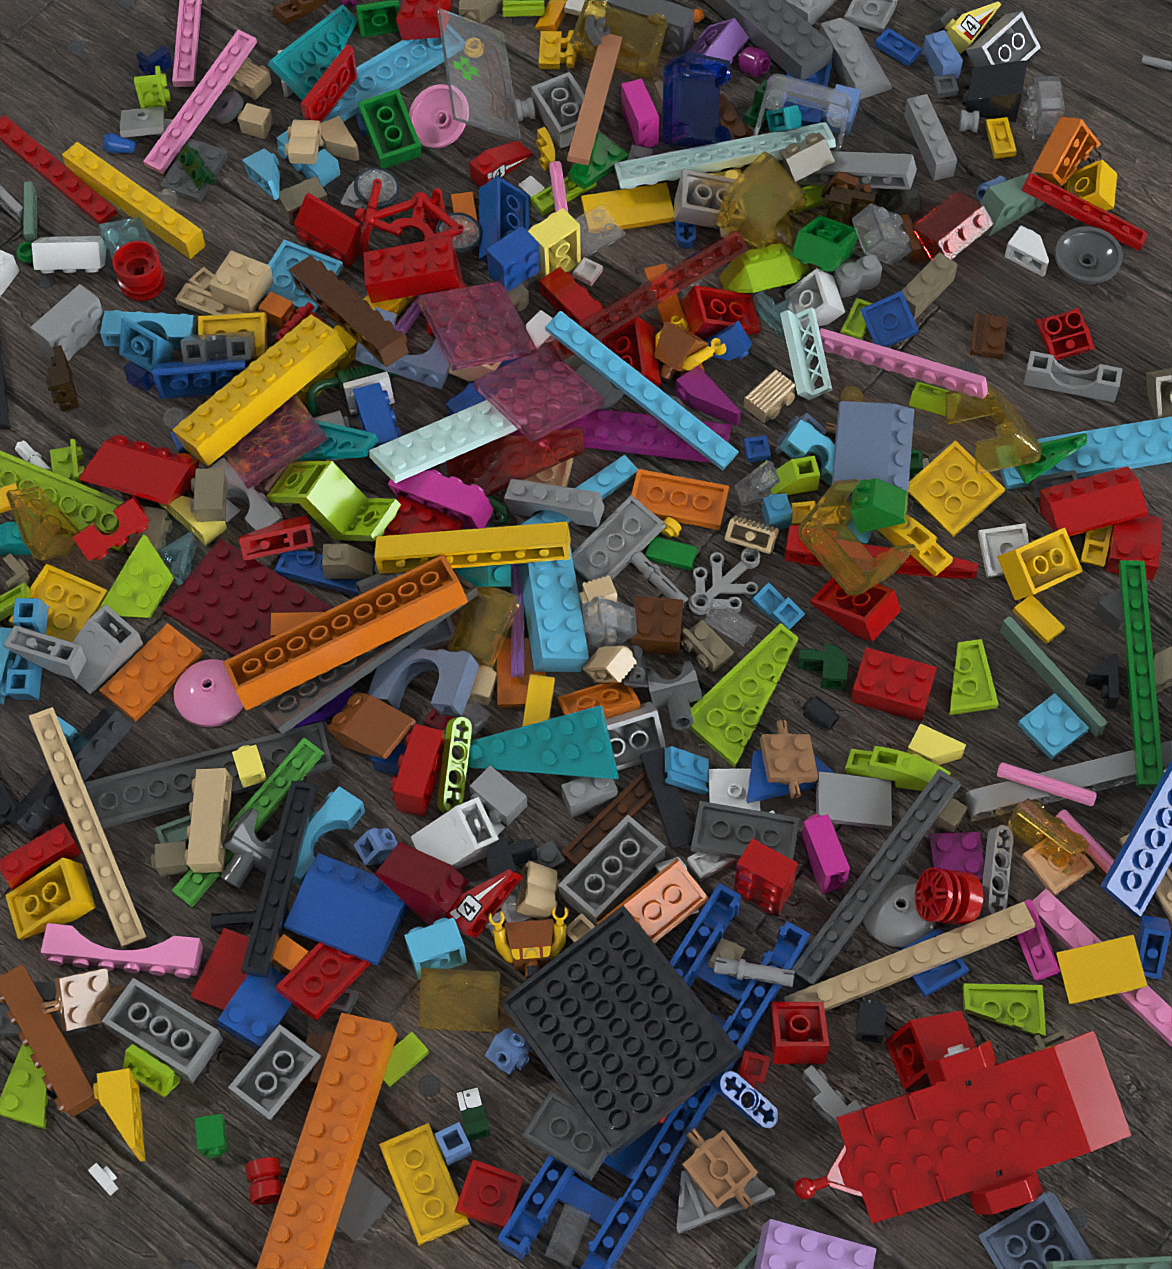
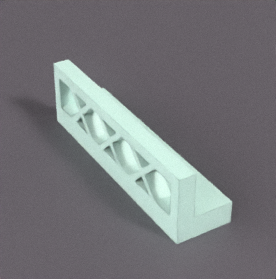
M810 307L798 314H794L789 310L780 313L797 394L811 400L831 391L832 386L815 309ZM809 316L810 322L806 330H804L800 320ZM811 335L814 337V343L811 349L808 350L805 343ZM815 355L818 357L819 363L815 370H812L810 362ZM818 376H821L824 386L815 390L814 383Z

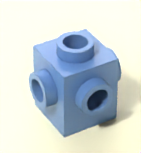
M372 828L367 830L354 846L365 865H381L398 843L389 828Z
M507 1027L494 1037L485 1057L496 1064L498 1069L510 1075L515 1070H522L530 1059L528 1053L532 1047L522 1035L513 1032Z

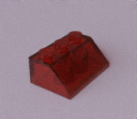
M958 190L915 224L912 229L931 260L939 252L949 259H953L994 225L983 205Z

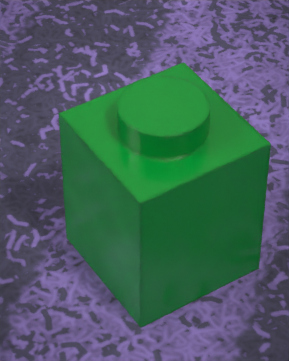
M216 1114L195 1118L197 1150L200 1155L205 1156V1158H218L221 1156V1153L228 1152L226 1121L223 1115Z

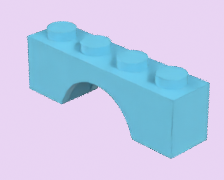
M114 310L104 311L100 330L104 346L120 347L121 318L125 316L152 333L163 336L169 343L173 344V349L182 350L181 340L187 335H196L197 326L194 315Z
M340 786L335 792L332 791L327 795L322 808L319 811H315L309 819L293 880L300 887L315 860L314 848L317 841L325 833L332 830L344 829L350 831L365 813L363 802Z

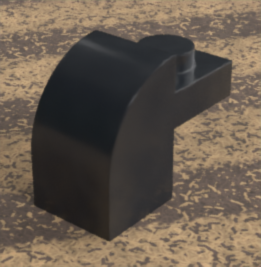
M503 837L490 847L487 854V865L491 878L508 869L516 872L515 866L527 863L528 861L538 860L533 838L518 840L508 845L506 837Z

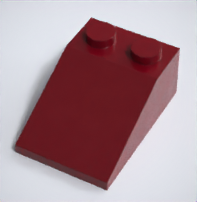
M401 842L395 846L374 873L376 877L430 926L449 911L469 883L451 864Z

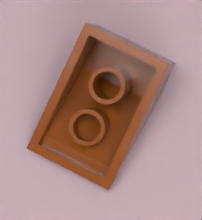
M356 692L348 699L347 704L340 713L333 717L327 729L344 748L386 759L416 721L372 695Z

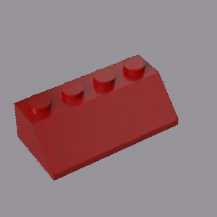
M1128 466L1040 490V513L1054 532L1065 528L1068 536L1148 515L1139 479Z

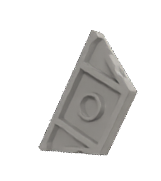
M681 1172L677 1234L744 1209L735 1197L727 1199L718 1208H714L687 1172ZM757 1175L751 1178L743 1189L753 1201L749 1207L775 1197L774 1190L771 1187L768 1188L757 1178Z

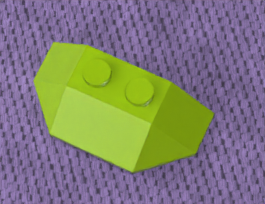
M771 244L767 247L738 253L720 274L719 282L724 290L738 293H755L795 283L810 272V267L808 264L799 262L798 258L791 256L793 250L784 244Z

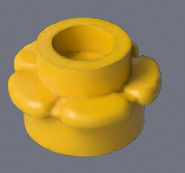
M667 517L663 521L666 527L661 532L668 538H672V536L677 538L682 527L676 520Z

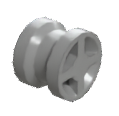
M532 97L524 101L516 99L515 106L518 121H523L524 118L535 119Z
M961 110L959 131L971 130L973 133H977L979 111L971 113Z

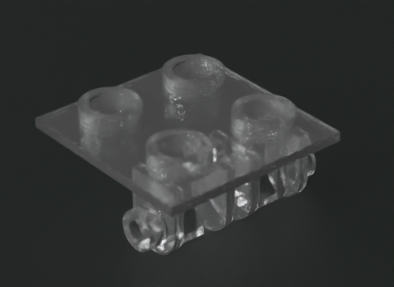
M602 205L575 219L580 224V245L583 247L581 248V253L584 257L592 256L597 250L602 251L603 247L607 248L610 244L619 242L620 238L626 235Z

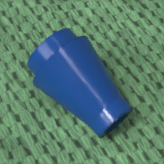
M112 132L110 134L105 133L103 151H108V154H134L136 141L122 138L120 135Z

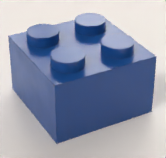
M523 226L486 249L489 277L505 293L517 288L521 282L535 276L540 270L539 242Z

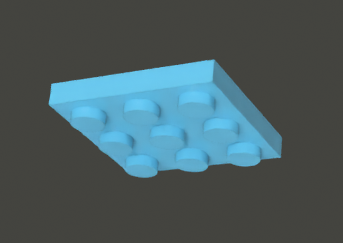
M283 240L268 263L274 282L263 298H266L271 291L292 301L296 311L301 306L304 307L307 302H310L314 305L312 312L315 313L318 306L295 286L289 268L311 255L317 261L321 260L328 271L332 270L338 277L343 269V262Z

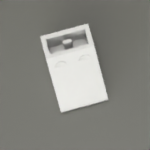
M479 797L454 807L411 836L417 850L451 864L456 870L487 857L490 847L499 840Z

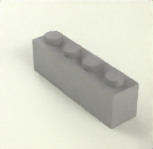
M928 95L908 98L904 117L933 181L954 176L957 158Z

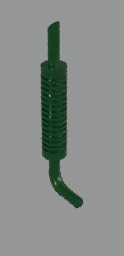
M362 364L336 370L335 377L314 382L309 387L306 396L309 418L314 419L318 417L316 397L320 390L337 386L341 391L344 390L343 383L387 371L369 364ZM388 372L389 378H395L400 376L395 373Z

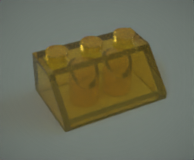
M475 586L479 595L467 603L447 651L469 652L479 665L493 668L519 607L518 596L495 587Z
M1029 798L1014 808L1007 825L1016 837L1036 850L1046 860L1052 862L1067 876L1083 858L1090 846L1084 836L1074 833L1066 827L1063 820L1053 817L1045 810L1043 805L1033 802Z
M422 968L419 1027L426 1029L498 1032L499 1001L502 983L500 972Z

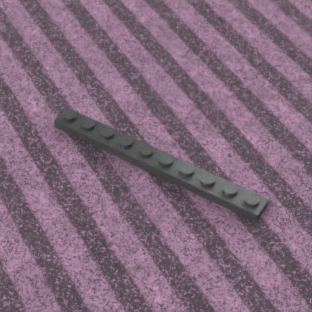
M938 769L791 969L795 970L794 975L811 986L818 982L961 785L958 780Z

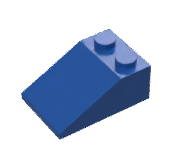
M272 966L268 978L248 975L218 1018L216 1026L258 1051L278 1027L292 1005L290 1001L276 992V986L286 975Z

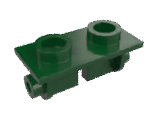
M185 143L177 159L198 190L201 189L203 183L213 184L215 182L214 173L211 172L208 166H204L205 162L199 155L198 150L190 148Z

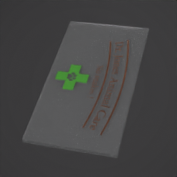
M439 8L437 12L453 120L520 141L521 135L504 32Z

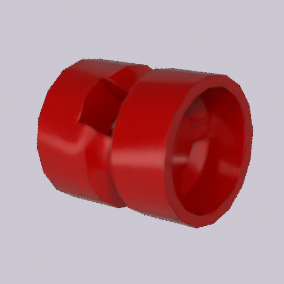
M265 1157L248 1162L245 1165L247 1181L252 1183L248 1188L250 1203L252 1205H268L279 1202L284 1183L278 1179L282 1175L279 1158Z

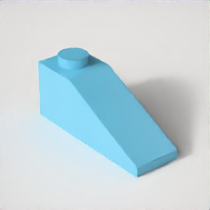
M264 148L242 159L249 179L274 200L279 199L280 172L277 167L279 161L274 153L271 154Z

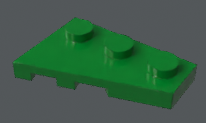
M598 131L589 165L575 163L569 171L568 178L585 190L613 171L614 163L627 161L629 154Z

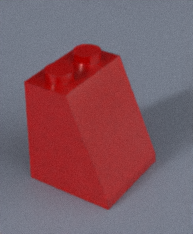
M961 1010L910 1020L885 1041L904 1090L930 1082L923 1063L924 1061L944 1058V1055L948 1054V1048L963 1044L964 1048L972 1049L977 1047Z

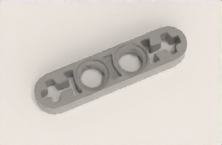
M1006 825L997 826L988 832L982 883L983 905L981 913L983 917L1007 908L1013 833ZM995 855L1000 857L1001 867L996 864ZM993 878L998 881V891L993 887Z

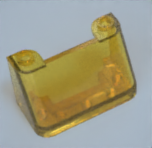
M585 0L570 39V44L577 55L594 61L598 45L594 46L585 32V20L587 16L592 14L596 19L604 17L605 25L601 27L610 26V34L622 37L615 68L644 78L653 79L668 24L667 19L659 13L648 15L647 18L610 7L606 0Z
M764 151L728 187L722 200L716 225L762 249L767 243H771L777 233L774 230L776 224L790 209L796 212L804 208L807 202L806 192L795 182L773 155Z

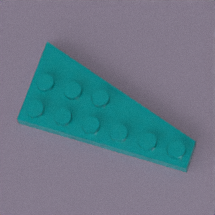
M342 4L272 58L267 65L303 101L344 49L358 19Z
M275 410L254 428L234 454L232 460L235 464L361 458L367 457L369 450L373 449L378 442V438L374 433Z
M603 706L592 707L470 742L467 765L470 768L487 769L491 766L495 770L619 780Z

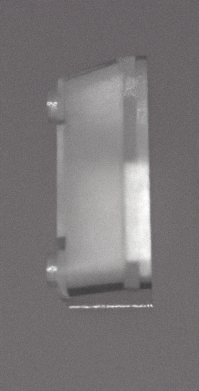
M782 74L770 76L765 87L753 136L758 135L765 108L779 110L783 107L785 100L827 111L828 123L833 127L839 128L835 143L836 147L833 150L839 152L849 119L851 107L849 94L841 90Z

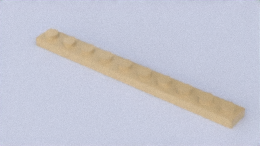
M53 707L30 715V723L121 948L146 939L136 910Z
M1021 902L785 996L784 1002H824V1009L827 1011L910 978L913 975L920 974L1035 928V923L1025 903Z

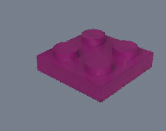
M980 832L929 834L932 868L972 872L983 883L984 858Z

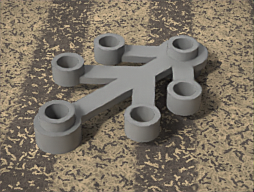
M746 548L742 551L741 561L724 577H722L724 556L719 552L712 553L709 562L712 567V587L706 593L705 581L707 580V570L703 567L694 569L693 580L696 582V593L689 600V608L694 614L705 615L711 609H728L731 613H738L742 607L740 598H714L719 594H744L747 598H753L758 593V585L754 582L731 584L744 571L759 565L760 552L751 548ZM718 558L721 561L716 563L713 559ZM749 558H751V559H753L754 561H753V562H749V561H746V560L749 559ZM702 573L704 576L698 577L696 574ZM748 588H753V589H755V591H754V592H749V591H747V589H748ZM703 603L705 606H697L696 604ZM737 603L739 606L732 607L730 604Z

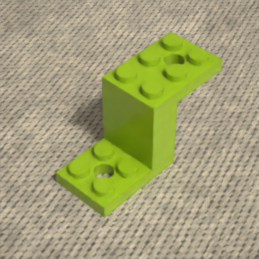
M291 461L266 496L272 503H299L334 540L376 542L378 536H383L385 528L396 517L397 511L401 506L396 499L367 498L332 461Z

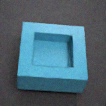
M57 716L66 741L72 744L79 736L76 728Z

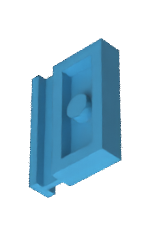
M673 746L666 748L665 772L668 773V778L665 779V783L700 795L709 793L707 783L709 782V759Z

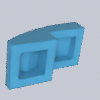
M767 583L751 599L770 619L778 625L780 623L789 630L805 615L789 597L785 599L770 583Z

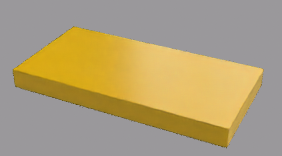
M667 182L581 196L589 235L675 222Z
M429 1123L379 1144L418 1245H422L469 1224L466 1216L454 1212L459 1196Z

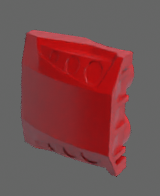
M1079 308L1066 313L1063 312L1057 316L1052 315L1049 318H1040L1034 321L1040 331L1047 354L1054 355L1056 361L1095 349L1089 328L1083 320Z

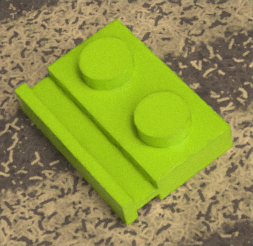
M503 0V17L545 16L544 0Z

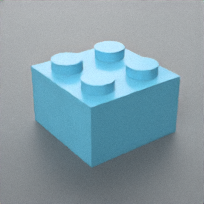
M454 917L451 919L441 918L431 926L425 928L416 927L404 935L418 980L467 963L465 947Z

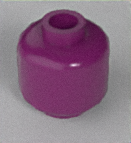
M750 46L739 54V68L744 74L760 77L769 70L770 58L766 51Z

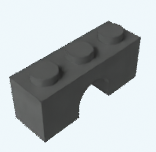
M254 331L187 335L181 340L183 363L207 362L214 358H228V361L250 360L257 354Z

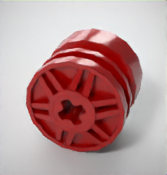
M132 241L125 243L114 253L112 264L121 292L127 298L134 301L150 300L158 296L165 288L166 278L158 251L152 244L145 241Z
M928 868L919 877L915 888L916 910L925 921L955 925L969 924L974 922L979 916L983 905L982 884L972 872Z

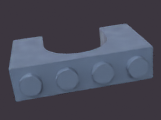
M375 307L374 311L378 310L385 321L389 320L395 328L397 314ZM440 329L432 347L427 352L419 355L406 354L388 367H385L358 343L355 360L387 372L395 373L407 379L421 382L430 387L442 389L449 374L453 352L459 345L461 336Z
M420 647L416 649L403 648L377 667L368 694L398 710L405 689L415 676L425 671H438L439 680L431 701L432 706L440 715L462 717L479 664L466 651L448 652L444 649L434 651Z

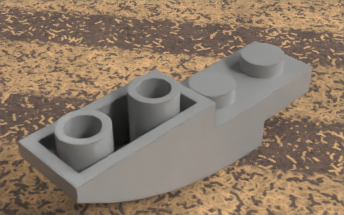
M811 1065L803 1072L802 1080L816 1095L811 1106L838 1131H840L836 1119L837 1116L866 1107L864 1104L859 1105L856 1100L847 1106L844 1096L838 1090L834 1091L829 1086L828 1078L820 1069L816 1070Z

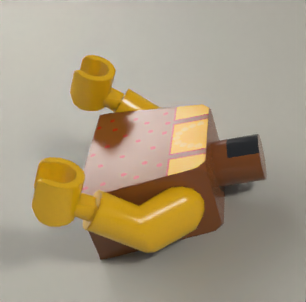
M674 315L671 317V323L665 321L662 330L656 334L654 356L664 363L660 376L671 380L676 370L687 373L712 357L713 353L719 356L723 355L726 352L725 344H721L720 339L714 338L711 341V347H709V343L686 330L687 323L684 318L680 320L678 316Z
M557 906L554 907L552 915L556 919V923H554L553 919L504 923L505 928L502 927L504 914L499 911L501 920L497 923L492 921L491 913L489 914L488 920L495 928L493 936L497 951L507 963H513L514 970L525 971L526 980L557 957L566 943V924L564 919L569 914L567 907H565L564 917H558L556 914Z

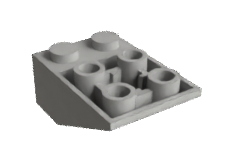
M104 605L86 622L72 642L81 646L87 659L75 681L91 695L144 647L139 633L107 605Z

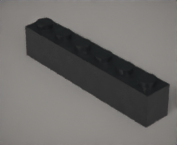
M104 707L69 746L83 783L133 727L115 709ZM50 770L44 774L5 818L19 833L35 839L64 806Z

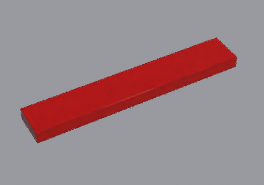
M1031 172L1027 176L1021 189L1025 193L1091 227L1108 232L1116 240L1138 251L1142 248L1148 234L1144 230Z

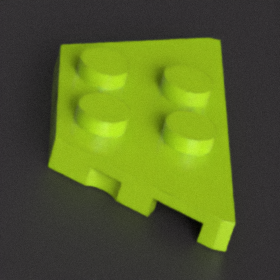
M142 535L98 611L104 605H107L120 617L144 619L152 617L175 577L146 535Z

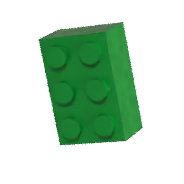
M399 89L358 102L359 115L380 168L385 169L421 157V144Z
M819 215L798 231L791 256L798 258L797 260L801 263L817 265L822 271H834L853 255L860 230Z

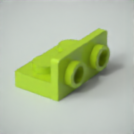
M155 66L156 75L134 77L140 107L164 106L165 111H168L167 102L171 101L169 88L165 89L167 86L166 74L161 73L160 66Z
M70 439V447L50 450L52 472L83 485V481L80 480L81 474L85 470L84 465L81 466V460H84L82 446H78L75 439Z
M134 1044L126 1049L123 1069L129 1068L138 1081L165 1098L180 1083L181 1078L175 1074V1071L167 1064L161 1063L150 1056L147 1051L138 1048Z

